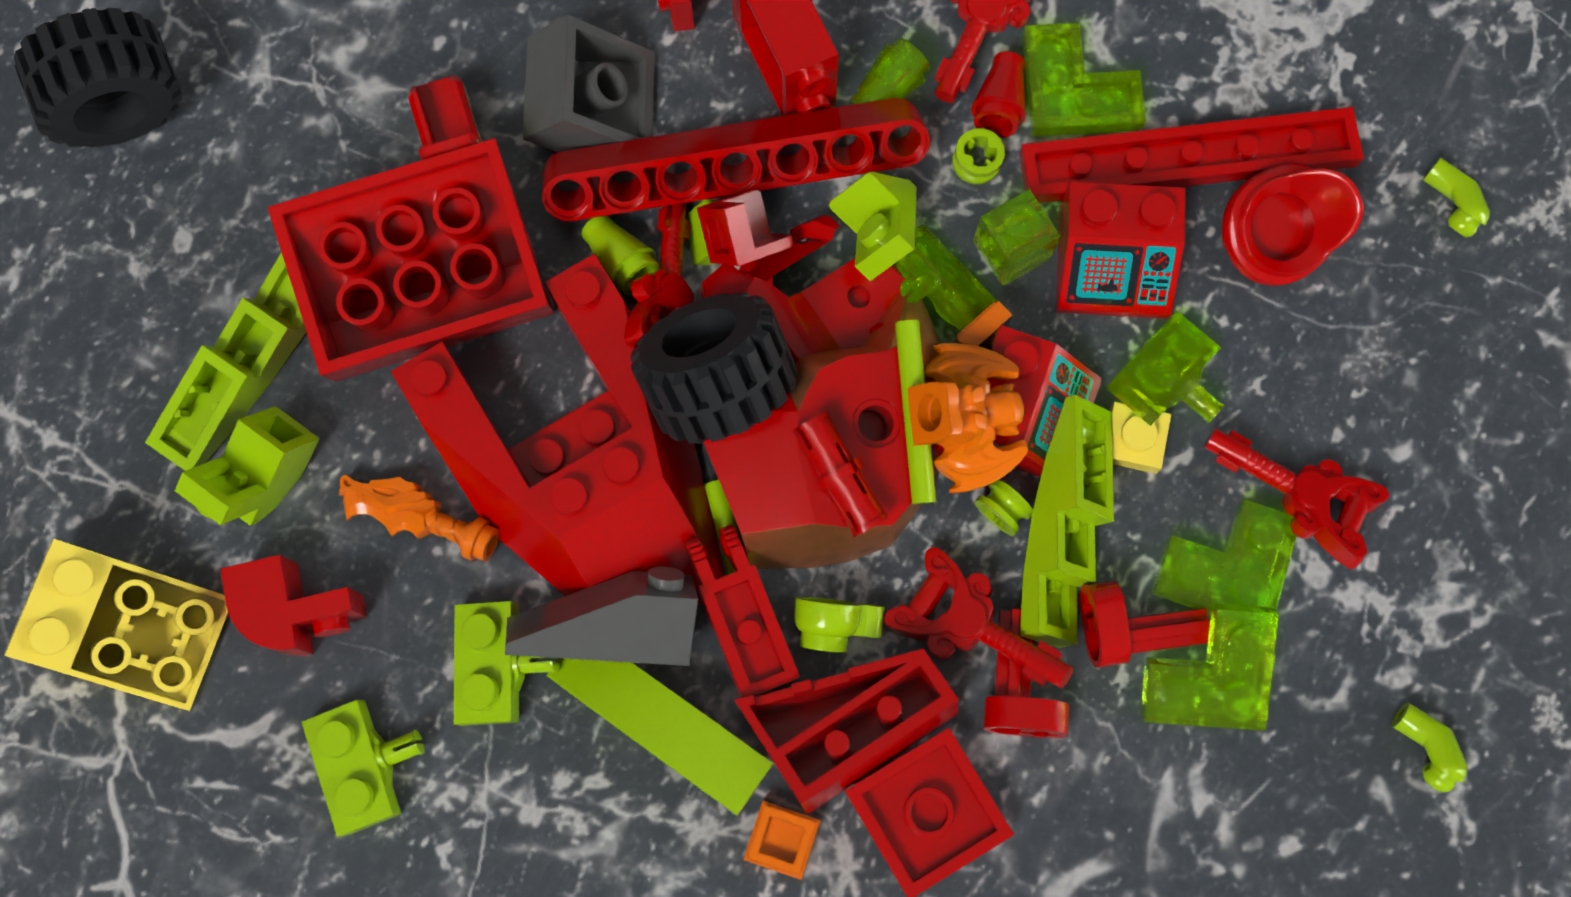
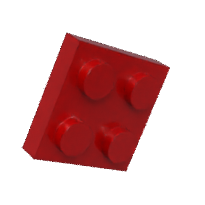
M950 728L945 729L844 791L906 897L919 895L1014 836V833Z

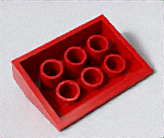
M495 138L267 207L320 376L335 382L414 358L440 342H443L446 347H450L554 314L537 257Z

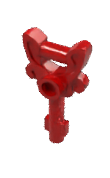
M950 0V2L958 4L957 13L967 24L951 58H943L935 75L934 81L939 82L934 93L938 99L946 103H954L959 91L966 93L975 69L970 67L985 34L1002 32L1007 28V24L1014 28L1025 26L1030 16V6L1028 3L1031 0Z
M687 203L664 206L658 212L657 229L662 231L660 270L651 274L647 273L632 281L631 291L638 303L631 311L625 326L624 340L627 344L636 345L641 336L650 331V327L659 321L661 317H666L672 311L692 303L694 300L693 291L682 277L684 242L688 241L690 236V221L686 219Z
M1217 428L1213 429L1203 448L1216 454L1215 462L1236 473L1241 468L1283 492V508L1292 517L1290 527L1295 535L1301 539H1310L1314 536L1325 551L1349 569L1356 568L1367 555V546L1359 531L1366 514L1375 511L1389 499V492L1386 487L1359 477L1343 476V470L1339 464L1330 459L1322 460L1316 467L1313 465L1304 466L1295 474L1293 471L1253 450L1250 447L1252 441L1231 430L1229 434H1226ZM1332 498H1337L1344 502L1337 522L1330 517V500Z
M937 547L929 548L925 553V567L928 576L909 605L905 606L903 604L885 613L884 624L889 630L900 636L915 640H928L927 646L932 655L941 660L951 658L956 648L959 651L966 652L972 650L981 641L1021 666H1024L1021 671L1022 675L1042 687L1049 681L1062 689L1073 673V667L1061 661L1063 654L1059 650L1043 641L1034 646L993 622L995 607L989 598L993 592L989 578L983 573H972L965 579L957 564ZM948 587L954 590L950 609L936 620H928Z

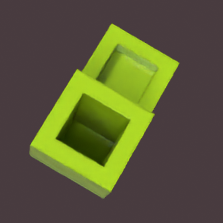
M277 406L270 407L238 419L222 457L182 472L174 491L194 505L199 513L214 520L220 526L236 518H240L249 526H252L270 514L301 478L320 438Z

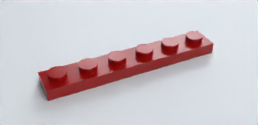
M1353 107L1026 143L1021 145L1019 151L1027 205L1062 201L1070 181L1187 187L1248 180L1268 168L1283 163H1298L1311 169L1325 168L1337 170L1357 167L1364 159Z

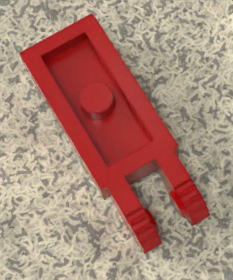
M730 524L719 529V540L725 555L728 556L735 571L734 573L715 580L709 565L706 549L703 544H700L698 538L686 541L684 545L700 584L697 590L740 698L749 695L757 696L796 680L800 676L755 564L750 566L733 525Z

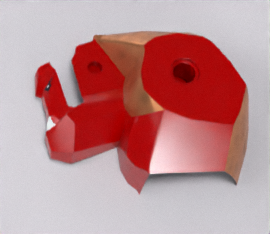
M820 215L790 229L794 247L741 266L722 264L702 281L700 285V299L716 294H734L738 292L749 293L750 296L758 295L764 298L765 302L769 303L773 309L798 372V375L795 376L797 381L795 388L787 394L788 400L780 408L773 410L769 418L762 423L751 426L749 430L738 435L736 433L727 436L723 440L714 442L711 440L704 441L706 450L742 534L750 566L755 564L756 569L816 568L847 563L891 547L923 505L912 504L895 322L919 320L924 369L931 360L940 354L934 351L933 345L941 344L914 278H906L900 269L893 264L876 278L869 281L854 267V258L804 291L790 297L772 285L773 275L832 240L836 228L840 226L830 216ZM880 322L884 323L882 327L870 333L869 328ZM924 376L925 383L936 382L932 378ZM826 410L853 458L859 456L865 466L861 469V472L875 498L889 517L856 537H853L850 528L844 520V516L833 501L828 490L821 491L816 480L820 479V476L806 450L803 449L797 436L792 431ZM931 444L932 461H934L944 452V448L939 444ZM933 465L934 482H936L940 472Z

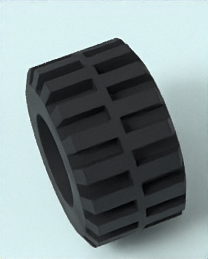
M91 8L83 9L82 12L67 13L58 16L56 20L45 22L35 28L36 33L26 35L20 42L22 48L15 51L14 61L16 64L14 67L36 126L42 135L48 136L50 141L57 144L67 143L69 147L80 148L90 146V148L112 144L116 145L139 138L167 121L166 117L176 112L179 107L177 103L182 100L181 86L159 31H157L155 24L150 19H143L141 14L134 11L122 13L120 8H106L104 10Z
M743 292L716 294L693 301L672 311L669 315L651 326L650 331L641 336L636 343L638 347L632 351L630 357L632 362L630 365L631 370L660 429L664 434H669L671 439L679 442L686 439L689 443H702L706 440L714 442L723 440L727 436L736 433L737 435L749 430L751 426L762 423L772 415L771 412L780 408L788 400L787 394L794 390L797 383L795 376L798 375L797 367L772 307L769 303L765 302L764 298L758 295L750 296L749 293Z

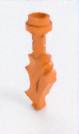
M343 475L340 478L339 496H343L347 521L356 515H369L384 524L392 537L404 530L412 532L418 539L430 534L442 538L445 537L447 540L459 544L461 556L472 562L477 559L487 562L496 550L499 542V529L490 526L489 520L478 517L474 521L467 523L459 519H453L452 516L441 512V502L434 501L432 494L423 492L422 486L419 484L405 481L401 477L370 480L369 483L357 482L347 475Z

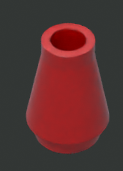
M1003 51L994 56L992 66L971 106V114L974 117L976 129L984 128L994 132L1000 138H1005L1015 134L1018 127L1024 123L1026 118L1024 90L1026 62L1021 55L1010 51Z

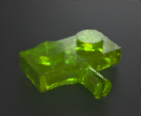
M924 224L915 227L914 250L896 262V266L906 279L900 286L901 296L905 297L911 294L906 299L909 303H916L922 298L928 297L934 303L938 315L947 323L955 325L961 332L993 302L997 303L998 301Z
M1176 311L1114 377L1106 389L1150 426L1166 409L1178 405L1181 401L1209 424L1225 405L1207 392L1198 382L1201 380L1204 366L1221 347L1181 313Z

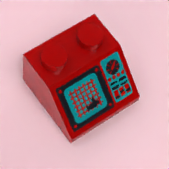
M1070 181L1059 205L1056 313L1169 319L1172 314L1185 245V188Z
M1000 325L990 350L1015 363L1019 368V377L1017 379L1005 380L987 378L986 380L990 383V389L1012 383L1014 385L1013 391L1019 393L1022 398L1024 416L1022 422L1017 426L1018 435L1002 436L995 434L996 438L993 441V445L1003 447L1017 441H1026L1028 447L1027 454L1014 469L1041 478L1045 457L1065 398L1077 395L1094 403L1102 378L1058 344Z

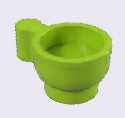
M795 597L794 621L798 630L801 631L799 646L819 651L847 652L849 636L882 638L885 606L819 597Z

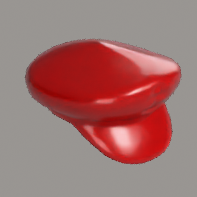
M1298 163L1278 164L1248 179L1235 191L1228 201L1222 220L1223 245L1233 266L1248 280L1265 286L1288 285L1299 281L1316 270L1328 259L1335 249L1343 245L1356 233L1363 218V200L1354 182L1341 172L1325 168L1311 169Z

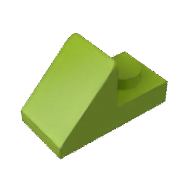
M869 172L863 175L829 202L830 209L857 234L854 267L869 281L876 278L915 248L917 187L910 180L877 172Z

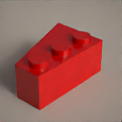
M924 649L849 668L848 672L811 682L808 679L791 684L792 687L768 694L756 697L749 695L735 699L745 719L807 815L958 715L959 707L958 697Z

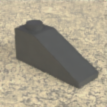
M665 566L653 567L648 572L632 571L508 617L505 655L689 666L698 603L693 575H685L676 568Z

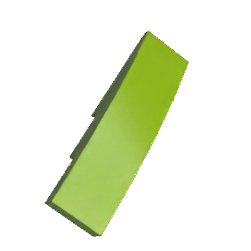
M280 253L255 298L242 297L215 345H201L145 441L147 445L185 471L207 462L232 433L238 419L243 418L266 390L306 333L282 253Z
M1077 395L1065 398L1045 457L1031 516L1023 572L1020 636L1038 642L1043 641L1057 648L1078 645L1077 587L1096 583L1095 526L1114 522L1112 412Z
M560 658L556 661L560 663L559 671L557 673L548 672L546 675L737 816L774 765L767 758L632 662Z

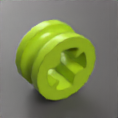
M984 128L965 132L959 138L952 156V166L957 176L971 184H984L991 181L998 174L1004 160V144L994 132ZM974 146L984 148V156L992 158L993 162L986 159L983 166L973 165V156L969 154H971Z
M997 480L989 484L990 494L988 496L979 495L974 503L978 510L994 526L1004 533L1014 536L1019 531L1018 521L1020 519L1028 520L1032 516L1033 509L1016 490L1005 482Z

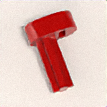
M1116 581L1084 584L1081 587L1080 610L1085 643L1090 661L1096 668L1127 664L1130 661L1131 654L1212 642L1211 631H1214V624L1212 619H1208L1206 608L1127 618L1124 596Z
M1012 609L1011 611L1000 610L998 625L1033 644V640L1020 636L1021 609ZM996 652L994 696L985 698L984 731L1035 738L1068 737L1070 705L1058 700L1030 698L1031 679L1022 675L1021 671L1024 666Z

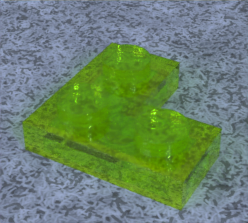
M1080 22L1025 25L1022 42L1024 60L1026 62L1025 73L1032 137L1141 131L1146 123L1140 70L1085 73Z
M1246 499L1238 504L1225 552L1172 535L1166 541L1151 594L1195 609L1206 608L1207 613L1264 632L1270 630L1297 537L1290 527L1293 516Z
M1212 603L1206 661L1146 657L1140 712L1144 722L1266 731L1279 613L1273 607Z

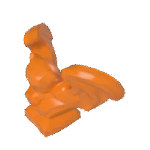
M959 343L933 345L934 351L940 354L925 367L924 376L932 378L936 382L919 384L908 388L914 446L941 445L944 448V452L933 461V465L942 475L955 482L949 488V493H964L982 488L1001 479L1011 472L1027 454L1028 447L1024 440L1003 447L993 445V441L996 438L995 434L1002 436L1019 434L1017 426L1023 420L1024 405L1020 394L1013 391L1014 385L1012 383L990 389V383L986 380L987 378L1000 380L1017 379L1019 377V368L1006 357L983 347Z

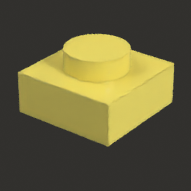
M1114 402L1109 410L1112 412L1113 465L1157 474L1162 469L1171 414Z

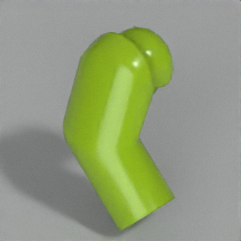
M1440 157L1422 180L1454 202L1458 208L1448 217V225L1462 236L1471 237L1477 232L1481 224L1486 226L1490 217V210L1479 184Z
M1406 702L1395 714L1391 726L1425 748L1431 761L1423 767L1425 782L1439 792L1452 791L1456 782H1464L1468 769L1453 731L1411 703Z

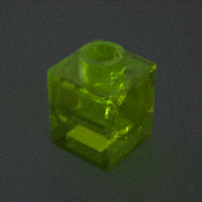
M1028 189L982 215L973 241L1001 285L1004 286L1050 260L1059 241L1060 234L1031 190Z

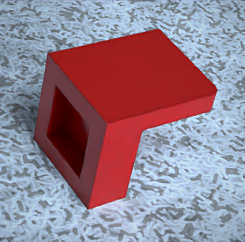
M748 190L697 207L710 263L741 266L794 247L791 234L770 233L762 195L758 190Z

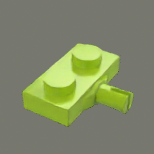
M505 601L454 605L453 725L471 726L519 723V692L525 679V674L557 673L559 671L560 663L537 661L560 658L505 655L507 618L519 614L518 603Z
M365 700L352 701L301 722L337 837L351 835L402 814L393 788V765L425 753L424 744L415 743L423 740L416 729L385 742L374 729Z

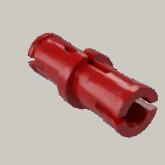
M827 410L792 430L803 449L806 450L820 476V479L816 480L821 491L828 490L833 501L844 516V520L850 528L853 537L868 531L889 518L879 501L875 498L861 472V469L865 467L859 456L853 458L838 434Z

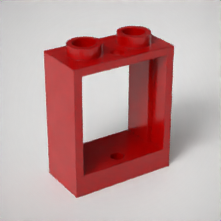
M732 0L733 18L781 116L828 109L836 105L839 54L812 0Z

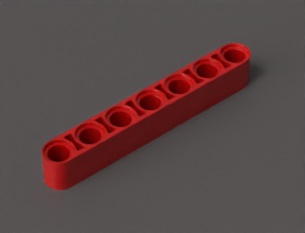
M890 98L567 150L553 154L543 167L542 202L546 211L554 218L562 221H576L736 195L748 190L761 191L903 168L917 164L925 157L930 146V136L918 109L912 102L903 98ZM903 125L911 126L909 133L904 137L898 139L889 138L891 132L897 127ZM841 136H857L855 141L849 146H833L835 141ZM799 144L802 146L794 155L781 156L778 154L779 150L785 145ZM732 153L747 155L744 161L736 165H727L722 162L727 155ZM676 162H686L692 165L687 172L681 174H673L666 170L671 164ZM620 171H629L636 175L632 181L626 183H619L610 178L613 174ZM563 180H572L581 186L577 190L568 192L559 190L555 185Z

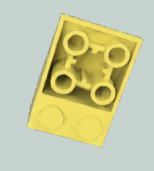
M52 539L9 640L5 656L190 711L228 615L225 595L57 539Z

